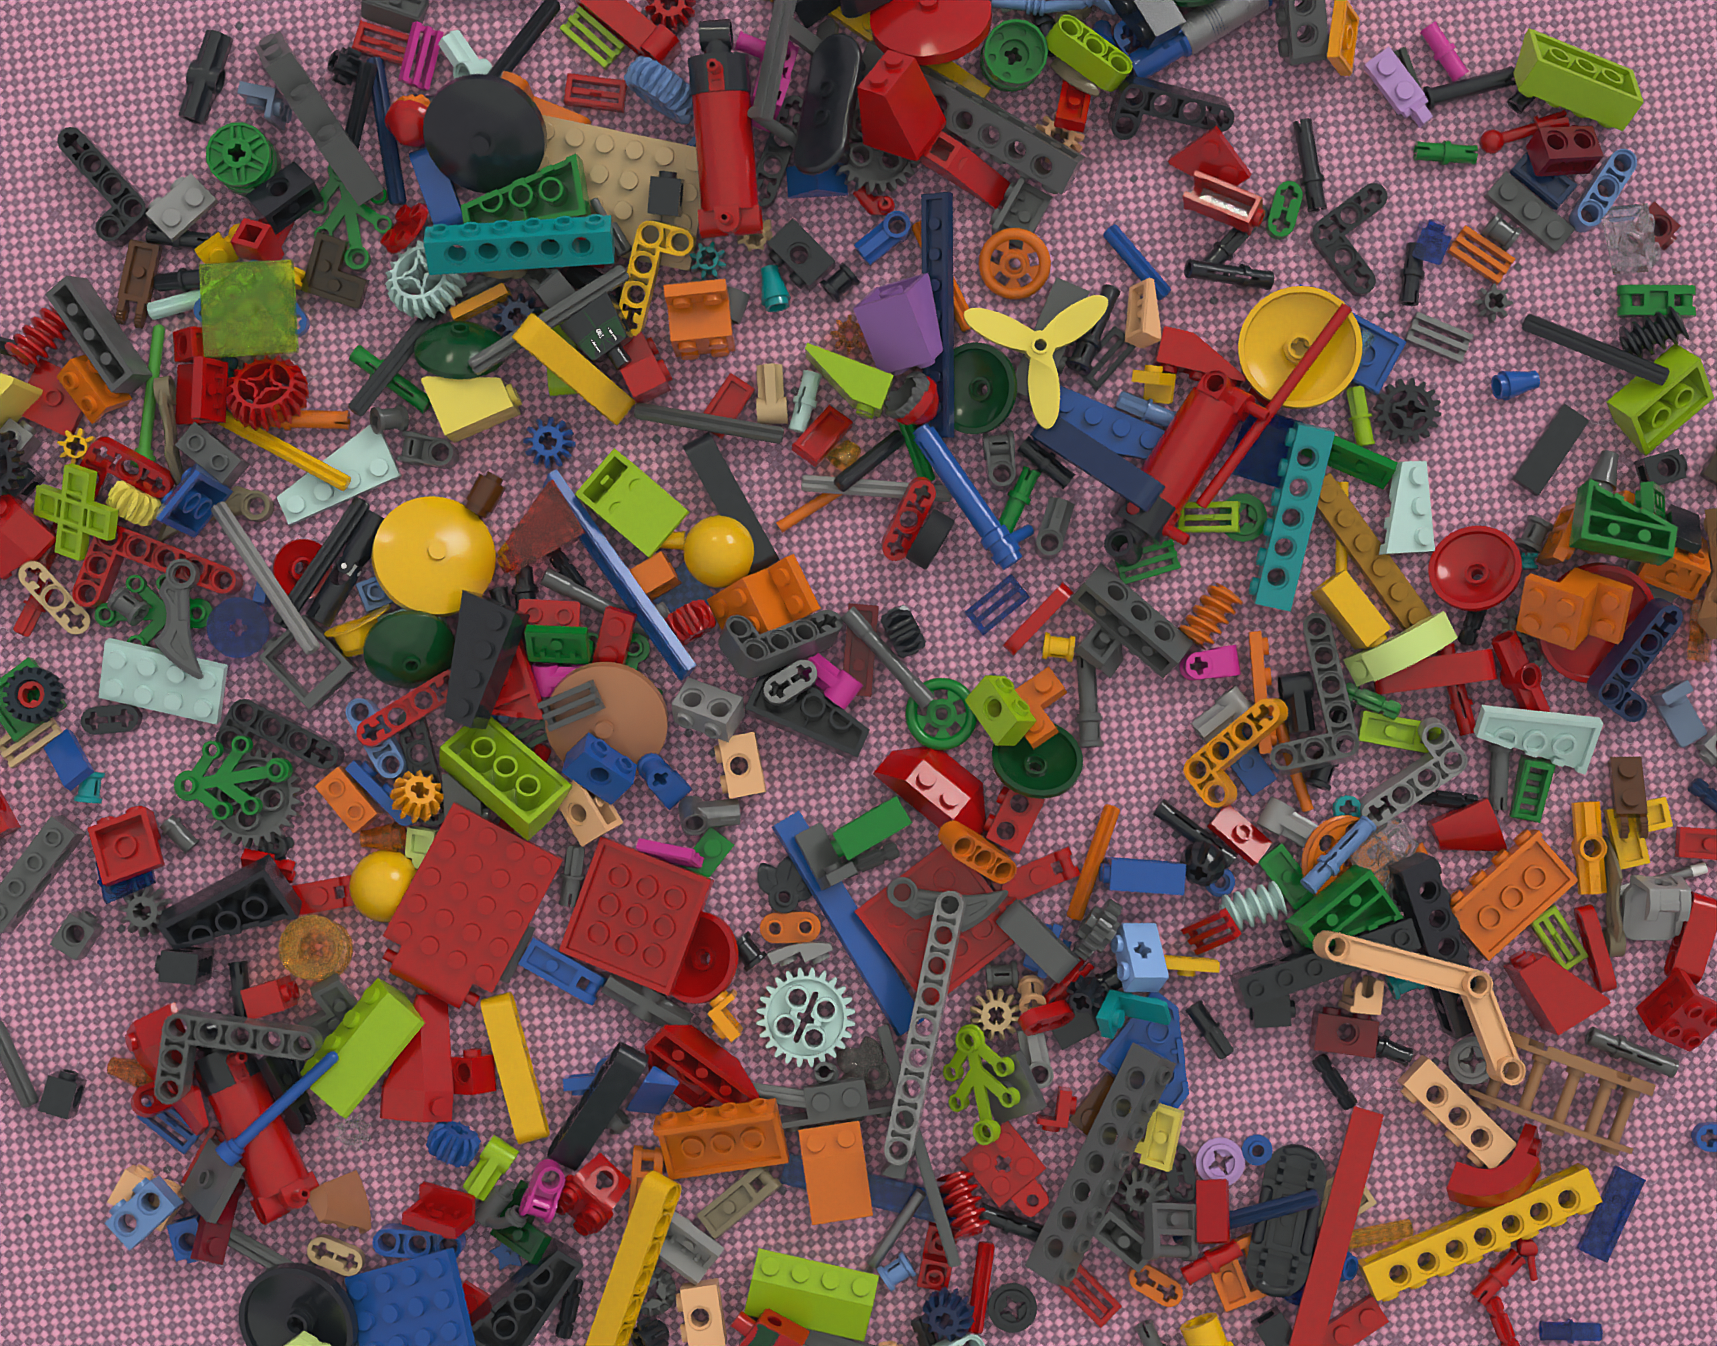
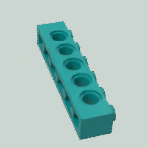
M592 214L587 217L573 218L560 216L556 219L541 220L529 218L525 221L498 220L493 223L467 222L461 225L435 224L425 227L423 245L429 275L614 264L615 243L611 215ZM583 237V238H586V239H585V240H579V239H577V238ZM547 239H552V240H555V241H554V242H548V241H546V240H547ZM516 241H521V242H524V243H523V244H518V243H515V242H516ZM485 243H490V244H493V245H492V246H488V245H485ZM453 245H459V246H462V247H461V248H457V247H454Z
M1295 421L1294 428H1289L1287 431L1285 446L1289 448L1286 458H1281L1277 473L1278 476H1281L1279 488L1273 489L1270 506H1274L1272 517L1266 518L1263 528V535L1267 536L1264 548L1259 547L1256 565H1259L1257 577H1252L1249 585L1248 594L1252 595L1254 604L1291 612L1335 432L1332 429ZM1306 448L1311 449V460L1306 464L1298 463L1297 455L1299 451ZM1295 479H1303L1305 482L1303 491L1298 494L1291 493L1289 489L1291 482ZM1287 509L1297 510V518L1292 523H1284L1282 521V515ZM1283 538L1289 539L1290 547L1286 552L1278 553L1275 551V544L1278 540ZM1272 569H1282L1283 576L1279 581H1268L1267 576Z

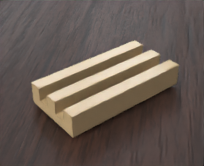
M53 717L50 718L51 721L44 722L9 748L6 745L12 741L10 735L6 734L0 738V754L3 758L7 759V764L10 768H15L63 732ZM51 727L53 729L50 734L14 758L12 755L14 752Z

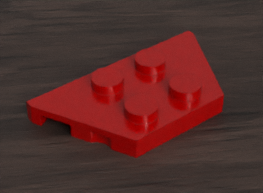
M521 639L491 715L544 720L542 708L539 709L537 703L541 702L542 699Z

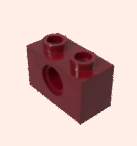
M1323 1006L1322 1011L1313 1010L1308 1047L1318 1051L1375 1059L1380 1022L1371 1018V1014L1353 1013L1352 1016L1341 1014V1009ZM1348 1023L1351 1027V1033L1347 1038L1340 1039L1337 1033L1338 1028L1342 1024Z

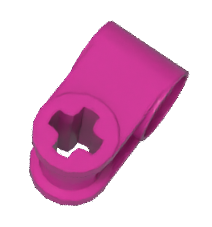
M1236 645L1223 646L1185 655L1179 663V671L1185 679L1190 681L1241 675ZM1200 663L1201 669L1191 670L1190 664Z
M545 1159L536 1165L529 1186L522 1197L519 1215L525 1216L529 1214L544 1219L545 1223H551L565 1184L564 1173L556 1161ZM548 1171L557 1172V1176L552 1182L542 1181L543 1175Z

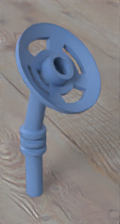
M992 0L991 3L992 8L1025 11L1026 15L1032 12L1035 16L1037 13L1043 16L1044 13L1084 9L1086 6L1090 8L1093 4L1110 15L1114 16L1116 14L1109 0Z

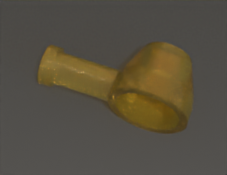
M845 440L835 449L833 448L825 458L836 468L844 471L860 458L861 448L854 442Z

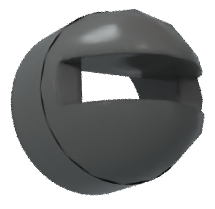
M619 1108L605 1129L611 1128L609 1132L618 1135L629 1128L631 1122L625 1112Z

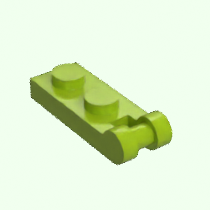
M1361 711L1357 732L1359 741L1424 754L1429 752L1424 743H1420L1421 739L1418 735V727L1422 721L1402 717L1392 720L1383 716V714ZM1433 727L1427 732L1429 733L1428 739H1437L1441 734V728Z

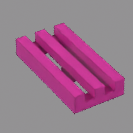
M418 21L412 23L398 81L423 91L430 89L440 49L438 43L443 37L444 32L435 31L430 26H423ZM421 32L423 33V37L420 49L417 53V57L415 60L416 65L414 68L412 78H409L419 35Z
M641 838L638 839L636 849L639 852L647 853L681 866L699 869L704 861V858L699 853L690 848Z

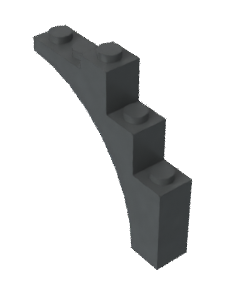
M281 32L263 37L259 45L255 47L262 65L358 206L382 192L384 188L377 176L352 142Z

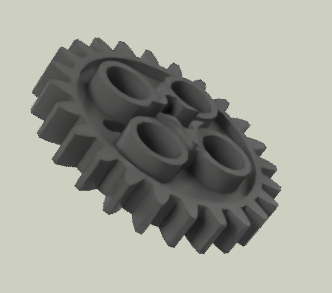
M857 97L852 128L847 140L851 151L850 154H844L849 159V162L845 166L839 165L840 168L835 175L839 176L844 173L847 176L844 181L845 185L853 180L855 182V191L865 186L867 195L875 187L879 195L885 192L886 187L890 192H893L897 188V184L902 187L907 182L906 177L911 178L915 174L912 168L918 167L921 162L919 160L915 162L863 145L862 133L855 127V122L861 123L859 99ZM849 139H851L853 142H856V144L850 143ZM852 152L860 153L864 158V163L855 161ZM882 157H888L893 163V168L886 167L882 162Z
M258 748L254 756L253 752L250 751L244 755V758L241 759L234 771L266 766L269 760L277 758V754L270 751L266 756L265 751ZM277 764L273 766V774L278 776L281 772ZM291 776L287 781L276 782L272 787H269L272 781L268 778L261 779L256 784H253L252 781L235 784L250 796L256 793L255 797L260 798L263 804L261 812L256 814L255 823L249 827L246 826L245 822L248 815L242 811L241 805L236 801L230 803L233 807V812L238 810L236 816L232 815L227 820H217L213 817L212 812H210L206 818L211 821L217 820L212 829L216 831L223 830L220 837L226 840L231 837V843L237 846L242 841L244 847L250 848L254 841L257 847L263 848L264 839L270 844H275V834L283 838L286 837L283 830L285 826L294 829L295 826L290 821L291 817H301L295 811V807L304 805V802L297 799V796L303 794L304 790L295 787V785L302 781V779L298 776ZM215 787L212 790H207L219 801L228 802V795L219 788ZM279 793V804L275 807H271V797L274 794ZM250 800L248 808L253 812L256 808V803L253 804L251 803L253 800ZM221 805L219 807V814L225 816L227 810L225 806Z

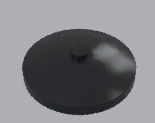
M470 74L458 77L445 84L435 94L425 113L423 135L431 159L446 177L468 190L483 194L496 189L500 190L513 184L512 182L535 174L545 156L547 131L540 110L522 89L503 78L488 74Z
M302 1263L274 1265L263 1271L249 1284L240 1302L239 1325L246 1346H283L302 1331H306L317 1337L320 1342L328 1343L331 1346H356L358 1321L348 1294L336 1280L313 1266Z

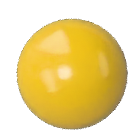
M721 515L709 516L696 523L688 532L684 542L683 557L688 571L697 581L709 587L726 588L750 573V567L754 558V544L748 530L737 520Z
M378 850L368 854L359 861L351 874L349 889L352 901L361 914L377 922L389 923L418 870L412 864V859L405 857L404 853L396 850Z

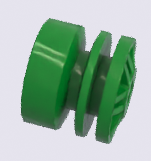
M1011 19L1001 22L992 29L981 49L979 63L982 75L991 86L999 91L1013 93L1026 89L1034 83L1046 64L1048 55L1046 38L1039 28L1029 21ZM1010 53L1015 54L1016 61L1013 65L1008 64L1007 57Z
M244 122L229 123L220 127L210 137L206 147V162L211 173L233 193L243 197L281 170V158L276 147L256 127ZM242 152L246 154L245 157H240L237 161L235 159L236 156H241Z

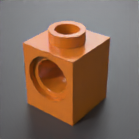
M662 551L630 569L633 577L651 601L682 584L669 558Z

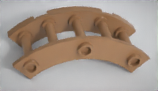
M1508 1030L1516 1052L1519 1047L1533 1053L1532 1059L1534 1063L1519 1105L1517 1106L1497 1098L1502 1082L1495 1081L1492 1078L1489 1080L1485 1093L1470 1088L1468 1094L1479 1098L1478 1104L1496 1111L1497 1106L1544 1123L1546 1124L1545 1130L1563 1137L1564 1132L1571 1133L1602 1144L1600 1150L1616 1156L1619 1155L1620 1151L1632 1154L1633 1148L1620 1143L1635 1098H1639L1640 1093L1653 1096L1656 1085L1548 1046L1547 1051L1543 1050L1544 1043ZM1551 1060L1567 1065L1566 1072H1568L1553 1118L1530 1111L1546 1065L1550 1066ZM1508 1063L1503 1068L1504 1075L1507 1071ZM1588 1073L1599 1077L1597 1083L1600 1086L1585 1128L1582 1130L1565 1124V1120L1580 1078H1584L1585 1074ZM1618 1084L1622 1086L1621 1092H1623V1096L1608 1138L1596 1133L1612 1089L1616 1090Z

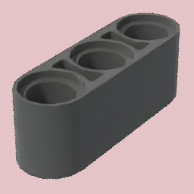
M1016 898L996 920L998 926L1055 982L1060 983L1080 962L1075 953L1019 899Z

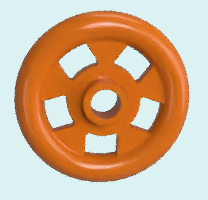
M1007 228L996 232L984 243L980 251L978 266L983 282L993 293L1002 298L1018 300L1032 296L1044 286L1050 274L1051 259L1045 243L1036 234L1022 228ZM1009 241H1023L1022 250L1018 248L1010 249ZM995 249L1003 252L999 264L991 261ZM1036 252L1039 264L1030 266L1027 254ZM1012 258H1016L1020 261L1021 265L1014 268L1010 265L1009 261ZM999 271L1010 278L1006 285L1001 284L995 278ZM1028 273L1032 281L1025 286H1021L1017 279Z

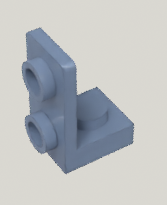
M1688 680L1675 681L1650 695L1679 747H1686L1707 734V730L1686 696L1694 691Z

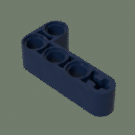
M1655 598L1649 601L1625 631L1620 643L1614 645L1587 681L1588 692L1626 721H1640L1647 713V702L1632 691L1631 688L1682 624L1683 613L1680 608L1663 598ZM1648 634L1646 642L1640 645L1641 639ZM1629 659L1627 666L1621 669L1623 662ZM1610 684L1609 689L1602 694L1603 688ZM1632 700L1631 706L1625 709L1626 703Z

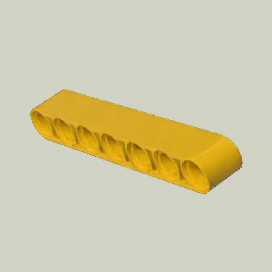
M650 1171L641 1183L585 1346H628L681 1194V1185L657 1171Z

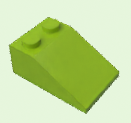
M810 343L806 344V359L852 408L856 409L857 415L870 420L874 416L881 417L885 401L893 385L894 375Z

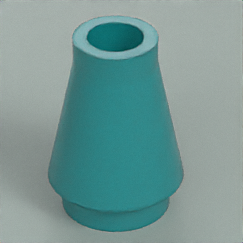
M767 265L760 269L762 276L761 304L765 306L767 312H779L787 309L791 296L780 275L778 266Z

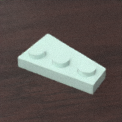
M1427 461L1398 462L1392 477L1389 499L1392 502L1390 515L1385 518L1383 528L1387 530L1385 544L1380 545L1379 555L1435 551Z

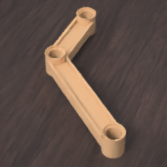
M1322 931L1315 936L1313 949L1321 958L1460 994L1485 1058L1486 1071L1489 1077L1508 1085H1517L1522 1082L1526 1074V1068L1518 1057L1493 992L1492 978L1488 973L1333 931ZM1334 938L1336 942L1335 950L1332 953H1330L1328 949V944ZM1475 977L1476 985L1475 988L1471 990L1470 982L1472 978ZM1508 1063V1072L1504 1075L1503 1068Z

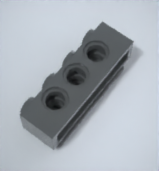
M1279 0V9L1275 10V18L1278 28L1281 27L1282 39L1278 40L1280 57H1284V61L1289 65L1327 59L1326 53L1328 52L1329 42L1325 0H1302L1298 6H1294L1295 0ZM1305 25L1304 33L1297 37L1299 28Z

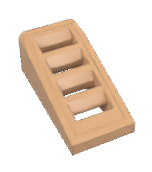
M1150 277L1129 287L1125 342L1138 348H1146L1161 341V326L1155 282Z

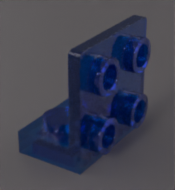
M1249 414L1244 422L1241 421L1240 430L1232 452L1257 420L1256 417ZM1276 414L1232 475L1279 488L1281 476L1277 475L1281 458H1286L1289 448L1285 446L1287 431L1289 428H1294L1295 421L1303 422Z

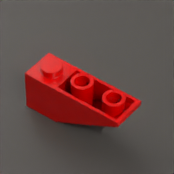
M943 131L938 134L920 157V162L995 210L1004 199V195L1010 185L1006 178L962 143Z
M1168 326L1162 328L1161 341L1157 344L1153 365L1163 366V373L1176 375L1177 372L1189 374V379L1200 382L1208 371L1218 369L1228 376L1235 387L1242 386L1245 383L1246 377L1195 333Z

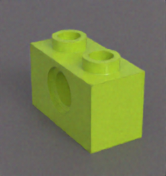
M985 675L965 699L996 746H1016L1036 723V719L1030 712L1029 705L1020 698L1014 689V684L1006 676Z

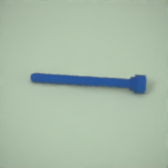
M331 1051L325 1055L237 1138H231L229 1141L224 1140L216 1147L215 1150L222 1160L233 1167L242 1158L241 1154L245 1151L244 1147L338 1061V1054Z

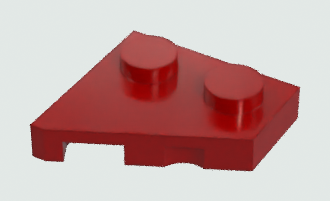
M1217 125L1168 159V163L1171 166L1194 177L1193 175L1197 170L1236 187L1249 179L1252 174Z

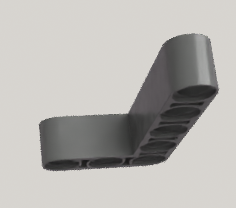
M1312 613L1305 618L1303 622V636L1327 733L1276 745L1271 751L1270 761L1273 770L1282 776L1347 763L1354 760L1359 753V737L1331 623L1328 617L1322 613ZM1319 623L1325 627V632L1321 635H1313L1308 629L1311 625ZM1327 652L1333 659L1328 664H1320L1315 658L1319 653ZM1328 681H1334L1340 688L1336 693L1329 694L1323 690V685ZM1341 710L1346 714L1347 718L1342 723H1335L1330 720L1329 716L1333 711ZM1344 739L1350 740L1354 745L1353 750L1348 753L1340 752L1336 747L1339 741ZM1312 746H1317L1324 753L1321 758L1313 760L1306 755V751ZM1281 753H1288L1293 757V761L1288 766H1280L1276 763V757Z
M182 1009L170 1015L163 1024L154 1087L155 1095L160 1102L173 1104L188 1094L192 1085L197 1045L306 1060L321 1048L323 1043L322 1035L317 1029L308 1026ZM177 1018L185 1021L187 1025L185 1033L177 1029ZM207 1023H212L217 1027V1037L208 1034ZM238 1027L245 1028L248 1031V1041H242L238 1037ZM269 1032L279 1035V1046L272 1045L269 1042ZM300 1036L307 1037L310 1040L311 1050L301 1048L299 1044ZM173 1049L178 1050L182 1054V1063H177L173 1060ZM168 1080L174 1081L178 1085V1094L169 1091L167 1086Z

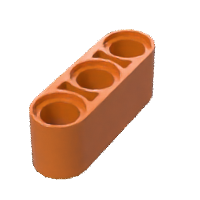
M949 821L940 828L938 839L955 859L998 884H1005L1015 876L1016 864L998 845L958 821Z

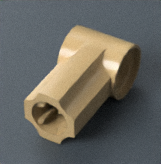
M770 363L756 366L758 398H756L757 423L767 425L788 424L787 397H784L782 364Z

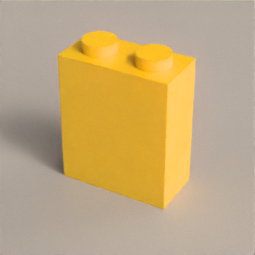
M1346 570L1333 574L1310 592L1354 650L1374 648L1387 639L1385 633L1391 627Z

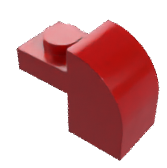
M243 218L230 242L240 258L249 261L257 260L266 263L268 266H274L285 255L282 245L295 223L293 222L275 235L271 225L262 223L260 219L254 221Z

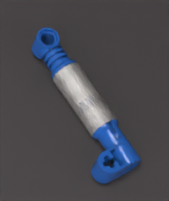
M1216 0L1204 5V7H1196L1186 13V15H1183L1186 22L1176 36L1149 50L1136 38L1123 20L1116 24L1113 39L1115 46L1132 61L1133 68L1129 75L1147 79L1179 58L1193 56L1227 33L1272 6L1273 0ZM1125 34L1127 38L1123 40L1122 36ZM1133 36L1132 47L1136 48L1141 44L1142 47L1138 48L1137 50L1128 55L1131 41L1128 38Z

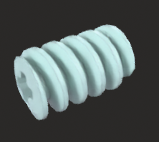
M1274 881L1268 883V891L1262 884L1257 885L1256 894L1251 888L1245 889L1244 897L1239 891H1235L1233 893V901L1228 895H1222L1221 905L1219 904V910L1226 908L1240 931L1243 930L1244 920L1251 927H1255V917H1258L1263 924L1266 923L1268 913H1270L1275 921L1278 920L1279 910H1282L1287 917L1284 897Z

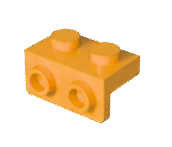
M734 988L729 993L725 990V992H722L709 1003L711 1008L707 1013L714 1021L711 1027L722 1040L727 1037L730 1042L741 1035L743 1030L741 1024L726 1008L737 996V991Z

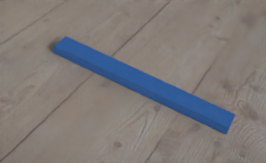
M556 469L548 473L542 486L546 494L630 612L638 614L636 620L678 679L682 681L690 676L696 667V663L581 502L574 495L558 470Z
M797 811L772 826V829L897 1036H901L909 1031L915 1002L880 944L854 912L858 907L842 881L821 890L794 839L795 835L809 828L800 811ZM921 1018L918 1021V1024L924 1021L925 1019Z

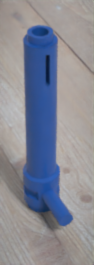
M928 423L913 432V435L916 437L914 439L915 443L981 537L980 543L986 551L990 550L992 553L991 559L996 566L1000 565L1005 570L1018 562L1023 557L1018 543L1034 534L1033 527L1027 524L1010 533L1007 527L1001 525L936 429L933 426L930 427Z

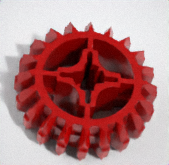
M267 354L263 360H258L254 357L253 363L247 364L243 362V369H234V377L227 378L228 387L225 388L227 407L231 411L233 418L236 421H240L244 427L251 425V428L257 431L263 426L267 432L271 426H276L280 429L281 423L287 422L292 424V416L301 417V409L307 408L306 399L309 398V389L306 376L303 375L301 368L298 365H294L290 359L283 361L278 355L271 360ZM282 383L289 385V387L283 386ZM246 399L252 400L253 404L247 402Z

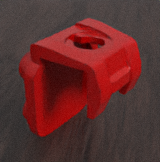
M600 1152L578 1171L575 1176L568 1174L565 1177V1184L558 1200L556 1213L559 1215L568 1213L575 1220L573 1223L574 1229L582 1236L598 1233L613 1217L612 1209L632 1181ZM599 1172H603L612 1180L610 1187H603L601 1190L596 1188V1178Z

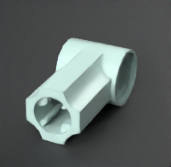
M459 30L451 31L442 37L438 43L454 67V79L470 74H487L492 68L491 63L487 59H479Z

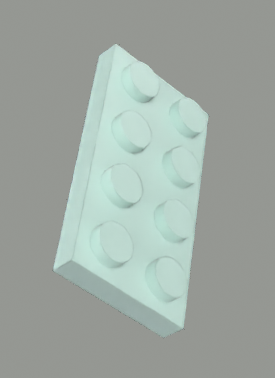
M108 638L104 644L98 698L217 725L221 721L228 665L197 658L204 676L203 679H197L173 664L160 649Z

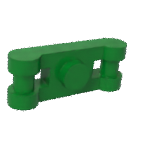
M1695 285L1617 286V296L1620 297V307H1617L1618 318L1654 317V313L1657 311L1666 317V308L1669 306L1678 312L1681 318L1696 317V307L1693 306V296H1696ZM1632 296H1640V306H1632ZM1674 296L1680 297V306H1674Z

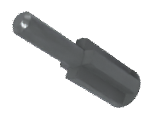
M598 198L590 200V204L596 214L607 215ZM613 222L615 254L618 258L629 253L632 247L617 222Z

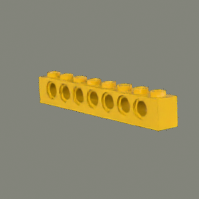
M1577 1163L1536 1181L1522 1196L1509 1203L1496 1207L1470 1210L1359 1259L1358 1266L1370 1294L1376 1301H1390L1398 1297L1400 1291L1409 1287L1410 1289L1420 1288L1427 1283V1279L1436 1275L1438 1277L1447 1276L1455 1271L1454 1267L1463 1263L1468 1265L1474 1264L1483 1259V1254L1492 1250L1500 1252L1508 1249L1511 1246V1242L1522 1238L1526 1240L1533 1238L1544 1227L1560 1226L1567 1222V1217L1576 1213L1578 1215L1587 1214L1595 1209L1594 1205L1601 1203L1602 1199L1588 1168ZM1568 1190V1201L1564 1204H1559V1194L1562 1191ZM1541 1203V1212L1537 1216L1531 1217L1530 1209L1532 1205ZM1508 1215H1513V1225L1508 1229H1503V1219ZM1484 1227L1486 1229L1485 1237L1481 1241H1475V1231ZM1451 1240H1457V1250L1450 1254L1446 1253L1447 1243ZM1429 1252V1262L1424 1266H1419L1417 1262L1418 1257L1422 1253ZM1395 1265H1402L1401 1275L1397 1278H1390V1269Z

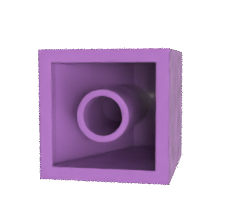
M928 273L876 287L853 308L875 365L879 370L896 376L908 371L909 367L918 366L919 369L926 368L934 364L935 358L943 351Z

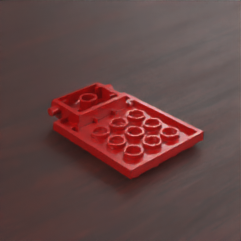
M454 802L383 934V937L401 945L398 953L387 948L382 959L392 963L389 973L459 1010L464 1002L475 1007L481 996L470 991L473 984L493 993L564 859Z

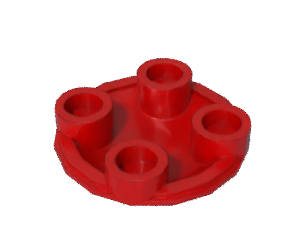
M418 203L410 208L405 204L399 208L395 214L397 222L392 229L385 232L380 241L381 245L387 248L388 253L396 254L402 251L418 237L427 219V205Z

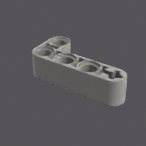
M1428 717L1419 724L1418 735L1429 752L1364 795L1359 801L1361 803V816H1366L1376 826H1381L1460 774L1466 768L1467 756L1440 719ZM1433 727L1441 728V734L1437 739L1429 740L1426 738L1429 729ZM1448 753H1458V759L1455 763H1444V758ZM1422 770H1432L1433 775L1428 781L1421 782L1418 780V775ZM1406 787L1407 793L1404 797L1400 799L1392 797L1395 788ZM1386 796L1387 800L1391 804L1389 807L1383 801L1382 797ZM1372 805L1378 808L1379 811L1375 815L1369 810V807Z

